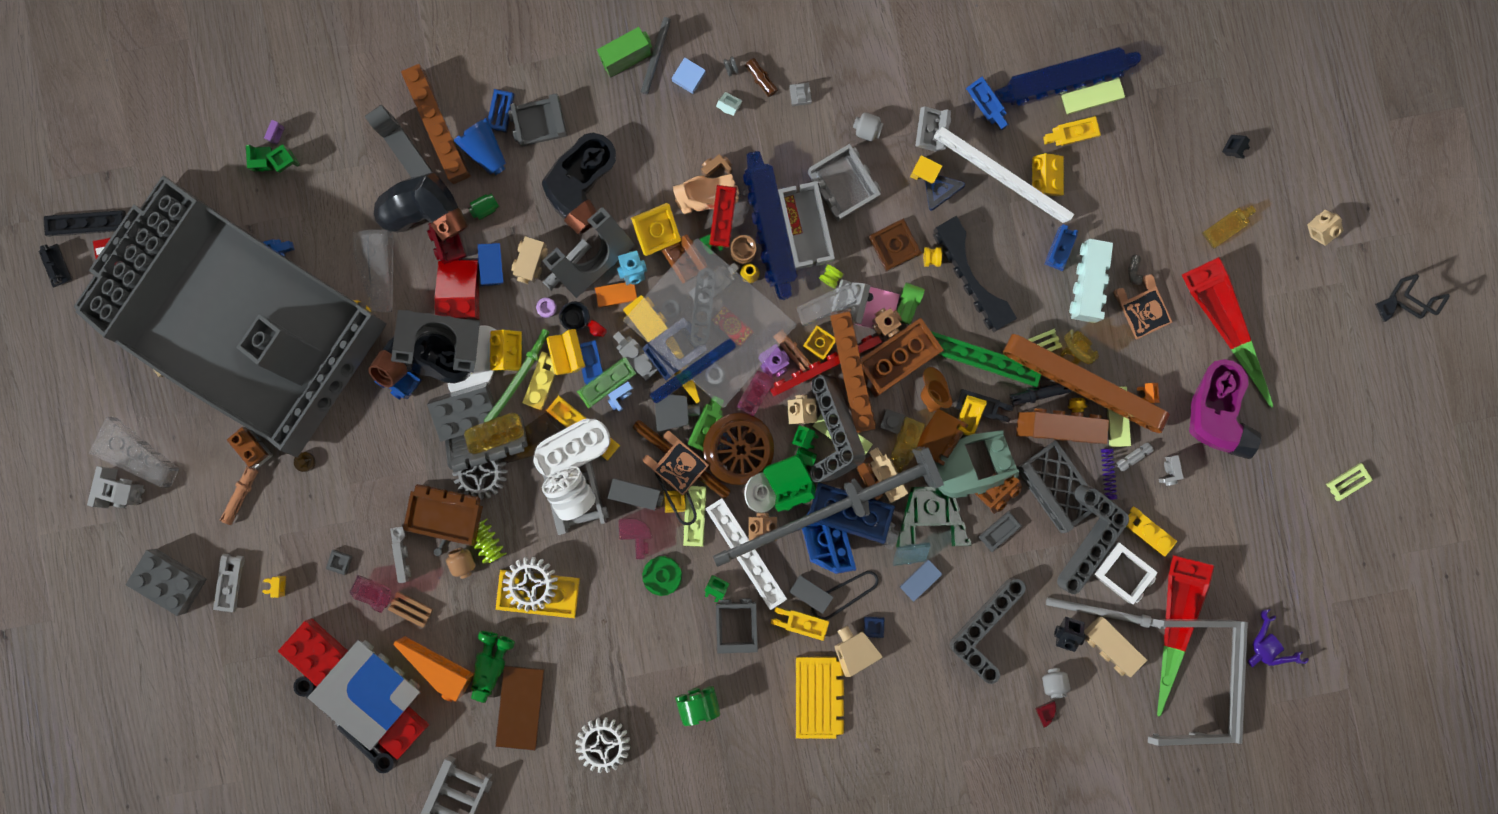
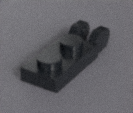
M961 389L956 409L962 410L965 399L969 395L986 401L982 414L983 417L1007 423L1010 422L1011 418H1008V416L996 413L998 407L1007 411H1013L1014 406L1002 403L1000 400Z

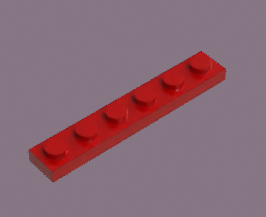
M869 335L861 339L862 343L858 345L859 353L882 343L879 335L876 337ZM837 352L827 356L828 361L822 364L820 361L809 365L810 370L804 373L801 369L791 374L792 379L785 381L783 378L773 383L775 387L770 389L773 397L840 364Z

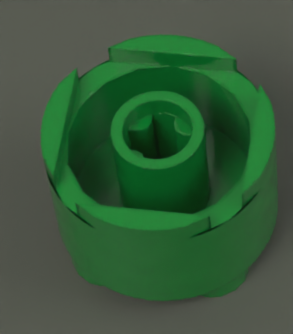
M714 686L706 687L701 691L699 687L688 690L689 694H681L675 697L683 726L697 725L699 721L703 720L708 722L721 715Z

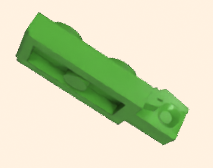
M713 396L710 403L705 405L688 441V445L703 451L704 439L708 430L718 419L723 417L721 416L723 411L720 409L724 400Z

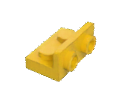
M491 331L490 370L519 371L522 366V331Z

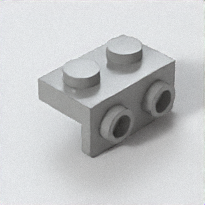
M925 106L920 108L916 147L934 152L946 149V145L933 136L941 127L949 131L951 110L940 111Z

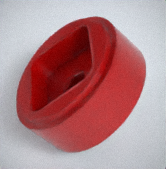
M591 320L587 325L593 336L603 338L607 333V330L594 320Z

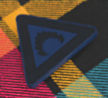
M937 175L933 184L925 181L929 210L933 211L965 187V183L941 175Z

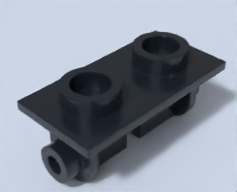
M58 244L50 247L48 245L40 246L38 252L52 287L54 288L71 281L72 278Z

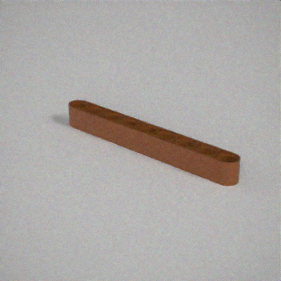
M1011 334L1003 351V354L1008 358L1152 432L1162 433L1170 416L1167 411L1019 335Z

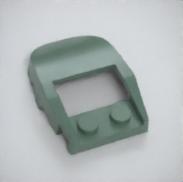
M995 431L972 434L959 440L949 458L941 455L940 459L945 462L944 466L937 462L935 464L944 485L938 489L948 497L960 498L966 497L968 494L978 493L979 495L985 493L990 488L1004 484V481L1012 476L1017 478L1019 470L1015 465L1003 435L1004 432ZM977 441L984 442L996 473L994 476L978 480L965 446Z

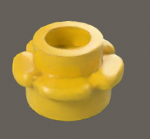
M1071 398L1067 407L1072 409V412L1077 413L1083 412L1084 408L1088 407L1085 402V398Z

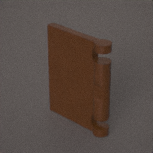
M940 409L936 410L913 449L919 446L928 447L933 460L944 466L945 462L940 459L941 455L949 458L964 433L958 429L961 425L967 429L968 424Z

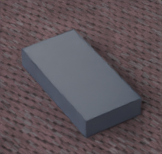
M927 560L899 587L914 602L942 573Z

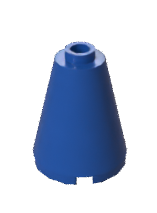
M487 118L472 125L464 131V135L461 137L459 135L454 139L456 145L490 175L492 173L498 175L505 170L504 165L506 161Z

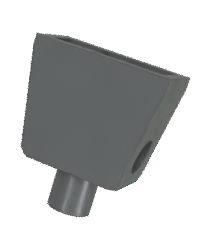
M655 393L657 432L689 425V417L700 416V404L688 405L687 396Z

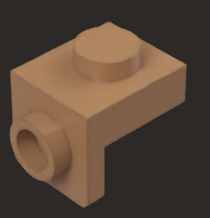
M719 154L714 159L709 158L702 164L701 173L708 178L719 168L723 167L729 175L732 173L731 167L733 165L726 156L722 158Z

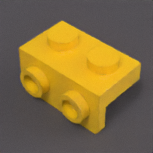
M1047 153L1034 156L1032 158V186L1045 195L1063 196L1064 156Z

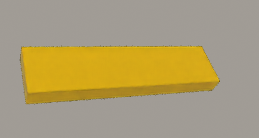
M559 395L546 410L566 428L583 419H587ZM610 437L609 447L601 456L608 461L621 445Z

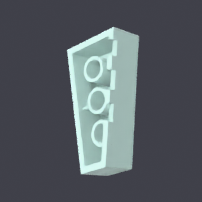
M1088 239L1085 243H1082L1080 248L1082 260L1081 263H1078L1076 274L1079 275L1078 282H1075L1073 287L1075 299L1074 302H1071L1069 313H1072L1071 319L1091 323L1104 319L1105 312H1101V309L1106 304L1107 295L1103 294V290L1106 289L1109 281L1108 274H1105V272L1110 268L1113 243L1095 239Z

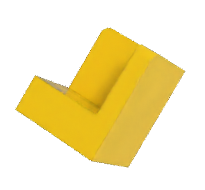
M921 155L910 177L915 180L919 177L933 184L942 166Z

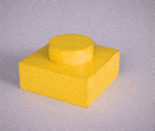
M667 491L677 512H685L684 495L682 496L678 491ZM663 493L665 513H673L674 511L665 493Z

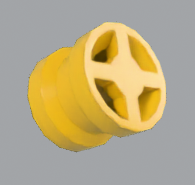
M924 247V267H929L930 265L941 267V247H936L935 249Z

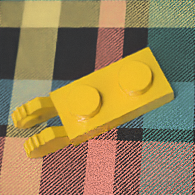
M775 607L774 611L776 613L787 615L789 618L787 623L779 619H771V624L824 641L829 625L828 620L794 610L789 611Z

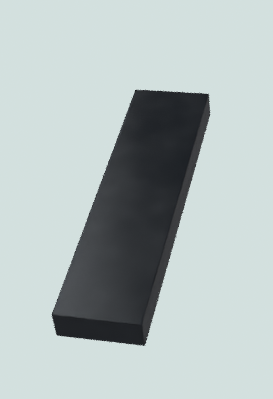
M126 211L44 216L45 236L115 232L125 218Z

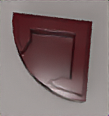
M1054 700L1035 708L1044 728L1051 724L1055 716L1056 703Z

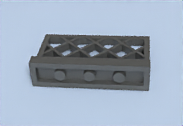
M1056 440L1017 466L1019 475L1060 533L1071 531L1076 524L1092 513L1089 509L1082 508L1083 505L1081 503L1078 504V507L1069 505L1070 494L1075 495V492L1071 491L1072 481H1078L1080 485H1088ZM1052 447L1058 452L1057 460L1048 459V451ZM1035 460L1043 461L1042 472L1036 471L1031 463ZM1047 462L1057 463L1055 474L1046 473ZM1060 464L1067 465L1069 476L1059 475ZM1045 475L1055 477L1053 488L1045 485ZM1059 478L1068 480L1067 490L1057 489ZM1057 492L1066 493L1065 504L1057 502ZM1068 508L1078 510L1077 518L1073 521L1067 516Z

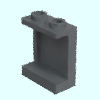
M557 93L549 95V99L517 106L514 103L510 104L509 118L515 124L513 136L515 142L518 141L521 146L567 137Z

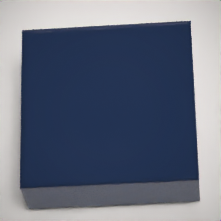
M864 616V634L867 637L884 638L885 618Z

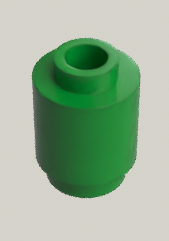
M491 193L470 202L471 207L468 209L474 219L478 217L481 220L496 212L495 209L499 208V205Z

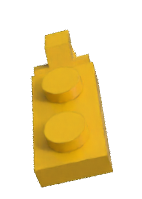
M1094 116L1058 125L1052 129L1053 133L1045 134L1043 140L1045 145L1056 142V146H1064L1100 137L1101 133L1097 118Z

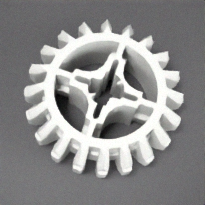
M528 557L523 559L524 564L517 560L518 568L512 564L510 569L513 573L510 571L505 573L506 576L510 577V579L503 580V583L509 584V586L503 588L504 591H510L506 598H514L511 601V605L519 602L517 606L519 610L525 605L526 612L530 610V606H532L533 611H537V604L543 609L545 607L543 601L550 604L551 599L548 596L555 597L556 595L551 589H558L557 585H552V582L557 581L558 578H551L550 576L555 573V570L548 572L547 569L550 567V564L548 563L543 567V559H540L538 564H536V557H532L531 563H529ZM531 568L540 571L545 578H536ZM525 569L523 582L515 584L518 573ZM529 579H531V582L537 583L532 589H529L530 587H527V585L521 586L529 582ZM546 584L543 596L540 599H536L538 586ZM517 590L526 591L530 600L522 598Z
M607 717L604 718L603 723H601L600 718H596V725L590 720L588 722L589 727L585 725L582 727L585 733H578V737L581 739L576 740V744L581 747H578L576 752L583 753L579 756V760L586 759L583 764L585 767L589 763L592 764L591 771L596 766L598 767V773H601L603 767H605V771L608 773L610 772V765L616 770L618 768L617 763L620 765L624 763L621 757H628V753L625 751L629 750L630 746L624 743H628L630 738H623L627 734V730L620 732L622 724L620 723L615 727L616 720L614 719L608 724ZM603 730L610 731L617 739L607 737ZM597 731V741L587 745L588 736L592 732ZM601 740L604 744H607L605 751L602 746H599ZM619 745L618 753L609 759V749ZM589 751L599 753L603 760L593 757Z

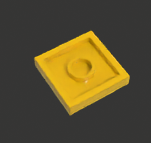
M668 203L631 218L643 255L645 256L681 241Z

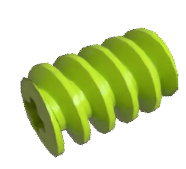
M488 519L480 522L476 539L478 543L474 547L475 549L482 548L478 555L486 556L482 560L483 563H491L507 554V552L500 553L503 545L496 546L499 538L492 539L496 532H488L492 527L491 524H484Z

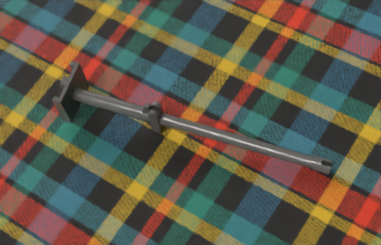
M919 446L912 449L918 465L865 489L855 479L850 480L851 483L846 482L844 484L848 495L847 498L732 549L714 555L713 559L716 566L719 567L734 558L851 506L857 516H867L870 514L868 500L921 476L924 477L929 487L939 488L943 486L944 483L929 448Z

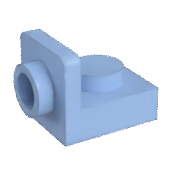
M626 382L608 394L610 399L607 401L613 410L618 409L619 412L623 410L617 399L621 398V400H624L632 394L630 391L634 388L630 382Z

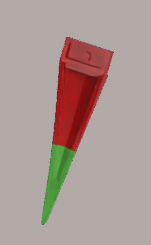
M1221 258L1213 259L1182 274L1191 295L1235 354L1269 406L1273 407V402L1230 275Z
M1173 555L1168 575L1166 619L1199 618L1211 586L1214 565ZM1195 627L1165 628L1158 717L1162 715Z

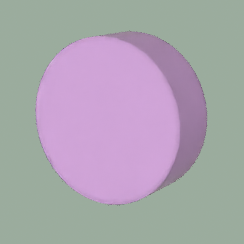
M542 298L538 301L536 310L540 316L550 318L555 315L557 305L550 298Z

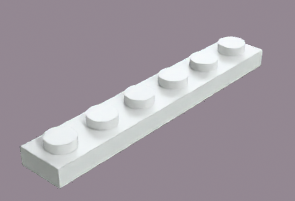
M722 498L705 509L731 549L749 541ZM756 550L737 557L770 610L787 600Z

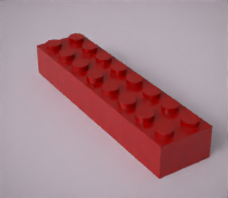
M311 618L301 624L278 652L317 687L348 650ZM408 706L378 743L398 760L429 727V724Z

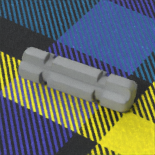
M1145 443L1139 449L1137 448L1125 456V459L1118 461L1116 465L1121 471H1125L1130 468L1129 466H1133L1145 458V455L1152 453L1154 449L1150 443Z

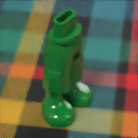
M480 631L478 639L484 643L483 652L477 653L474 663L475 671L471 686L473 691L471 699L486 703L488 695L492 694L498 677L504 669L506 661H504L503 657L507 650L513 649L515 641L506 636L498 638V634L494 632ZM497 641V650L495 656L492 657L491 653Z

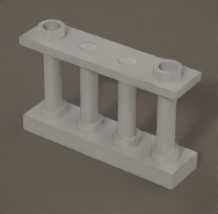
M591 461L586 464L588 472L582 473V475L585 477V480H590L592 491L596 497L595 503L598 511L583 514L575 519L562 520L557 516L552 508V503H550L558 535L568 533V528L572 525L599 518L601 524L607 523L606 518H609L606 506L603 507ZM543 475L544 482H545L546 479L548 478V477L545 476V475Z
M448 755L444 759L421 814H459L441 806L437 802L439 796L444 794L472 806L469 814H475L484 793H488L493 784V781H490L493 774L488 773L484 780L456 768V765H454L456 758ZM453 775L480 787L476 799L448 787V784L445 783L448 776L451 777Z

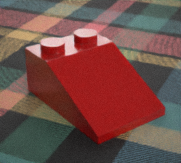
M478 260L453 261L447 264L438 261L435 315L480 320Z

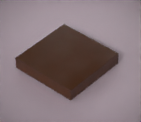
M904 218L868 236L886 272L922 253Z

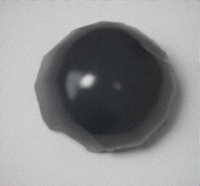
M577 301L568 302L559 313V321L566 330H582L590 320L588 308L583 303Z

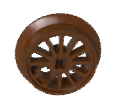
M732 413L721 417L710 427L704 439L703 455L705 462L709 465V470L718 479L729 484L743 485L747 484L748 480L756 474L764 473V468L771 465L774 456V441L770 430L760 419L746 413ZM741 426H747V429L741 432ZM737 427L738 440L734 438L729 430L730 428ZM725 432L732 439V444L721 439ZM752 432L754 434L753 442L747 443L745 441L746 433ZM759 439H761L762 445L754 447ZM720 441L730 446V449L717 450L718 442ZM737 445H743V453H736L738 451L736 448ZM762 449L761 457L750 452L751 450ZM731 452L725 459L719 460L718 453ZM749 455L759 460L755 467L748 458ZM734 457L730 468L726 469L723 464ZM744 458L751 467V469L746 472H744ZM739 459L740 472L734 473V467Z

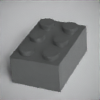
M488 382L432 398L427 404L440 442L498 425L500 421L498 414L495 419L484 422L485 417L495 406Z
M150 549L145 551L125 585L174 615L179 616L188 612L207 579L160 550Z

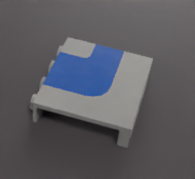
M358 640L308 696V699L366 748L373 750L378 744L377 742L422 691L419 690L420 685L412 678L408 681L403 676L405 672L398 666L393 668L389 665L388 662L390 660L382 653L377 655L373 651L374 646L367 640H364V642Z

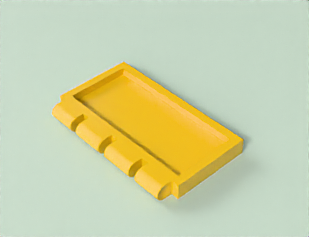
M796 657V738L836 739V735L844 734V719H836V716H844V699H836V696H844V679H836V676H844L840 661H836V657Z

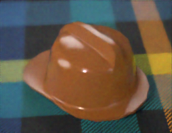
M927 367L923 373L925 386L920 395L923 403L927 406L929 412H934L942 407L950 408L953 401L945 377L938 369Z

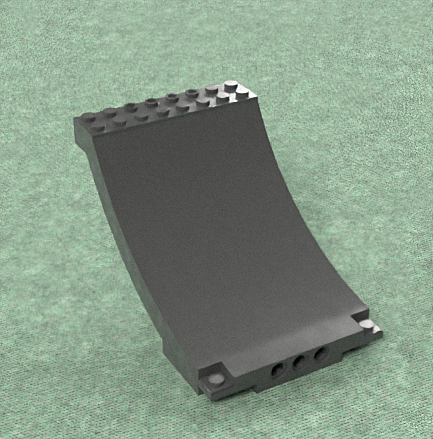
M164 175L160 178L141 208L133 204L89 269L95 276L74 305L75 312L104 338L115 342L140 361L198 399L266 438L280 451L298 457L387 325V323L365 307L284 257Z

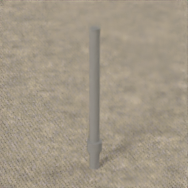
M1049 597L1046 599V605L1138 623L1142 627L1149 628L1152 626L1158 628V626L1153 625V618L1149 615L1142 614L1138 616Z

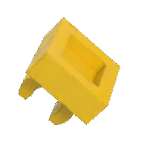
M274 576L263 580V582L271 584L269 590H263L264 594H270V597L273 598L285 596L286 576Z

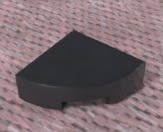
M1396 295L1375 304L1383 322L1389 320L1396 310Z

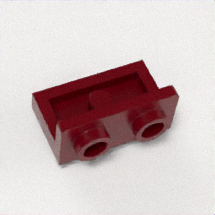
M431 223L428 224L430 229L427 230L430 241L435 243L436 248L433 251L437 260L440 259L443 264H447L467 257L459 233L442 241L431 227Z

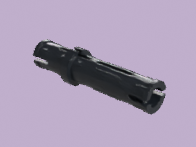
M1057 383L1036 389L1028 388L1027 391L1010 394V399H1013L1011 400L1013 406L1028 402L1032 404L1036 403V400L1072 393V390Z

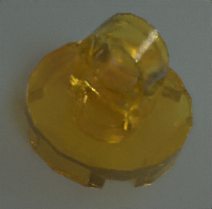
M1073 329L1065 334L1064 339L1067 346L1061 351L1060 357L1063 358L1064 355L1071 354L1074 356V360L1071 362L1076 365L1080 361L1089 365L1098 360V351L1095 350L1093 352L1090 347L1093 343L1078 330L1074 333Z

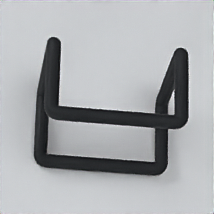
M1415 274L1400 279L1390 297L1396 295L1403 282L1412 280L1404 295L1424 308L1420 315L1397 300L1398 306L1420 319L1425 316L1427 311L1434 315L1440 314L1450 294L1432 297L1426 305L1409 295L1419 275ZM1443 299L1436 311L1430 308L1433 301Z

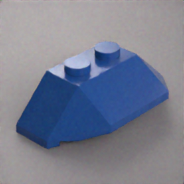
M813 523L802 528L810 562L835 574L856 571L846 532L819 523Z

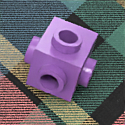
M776 344L761 353L758 358L761 362L760 367L765 375L769 374L771 378L774 376L779 378L787 372L790 359L784 350L781 351Z

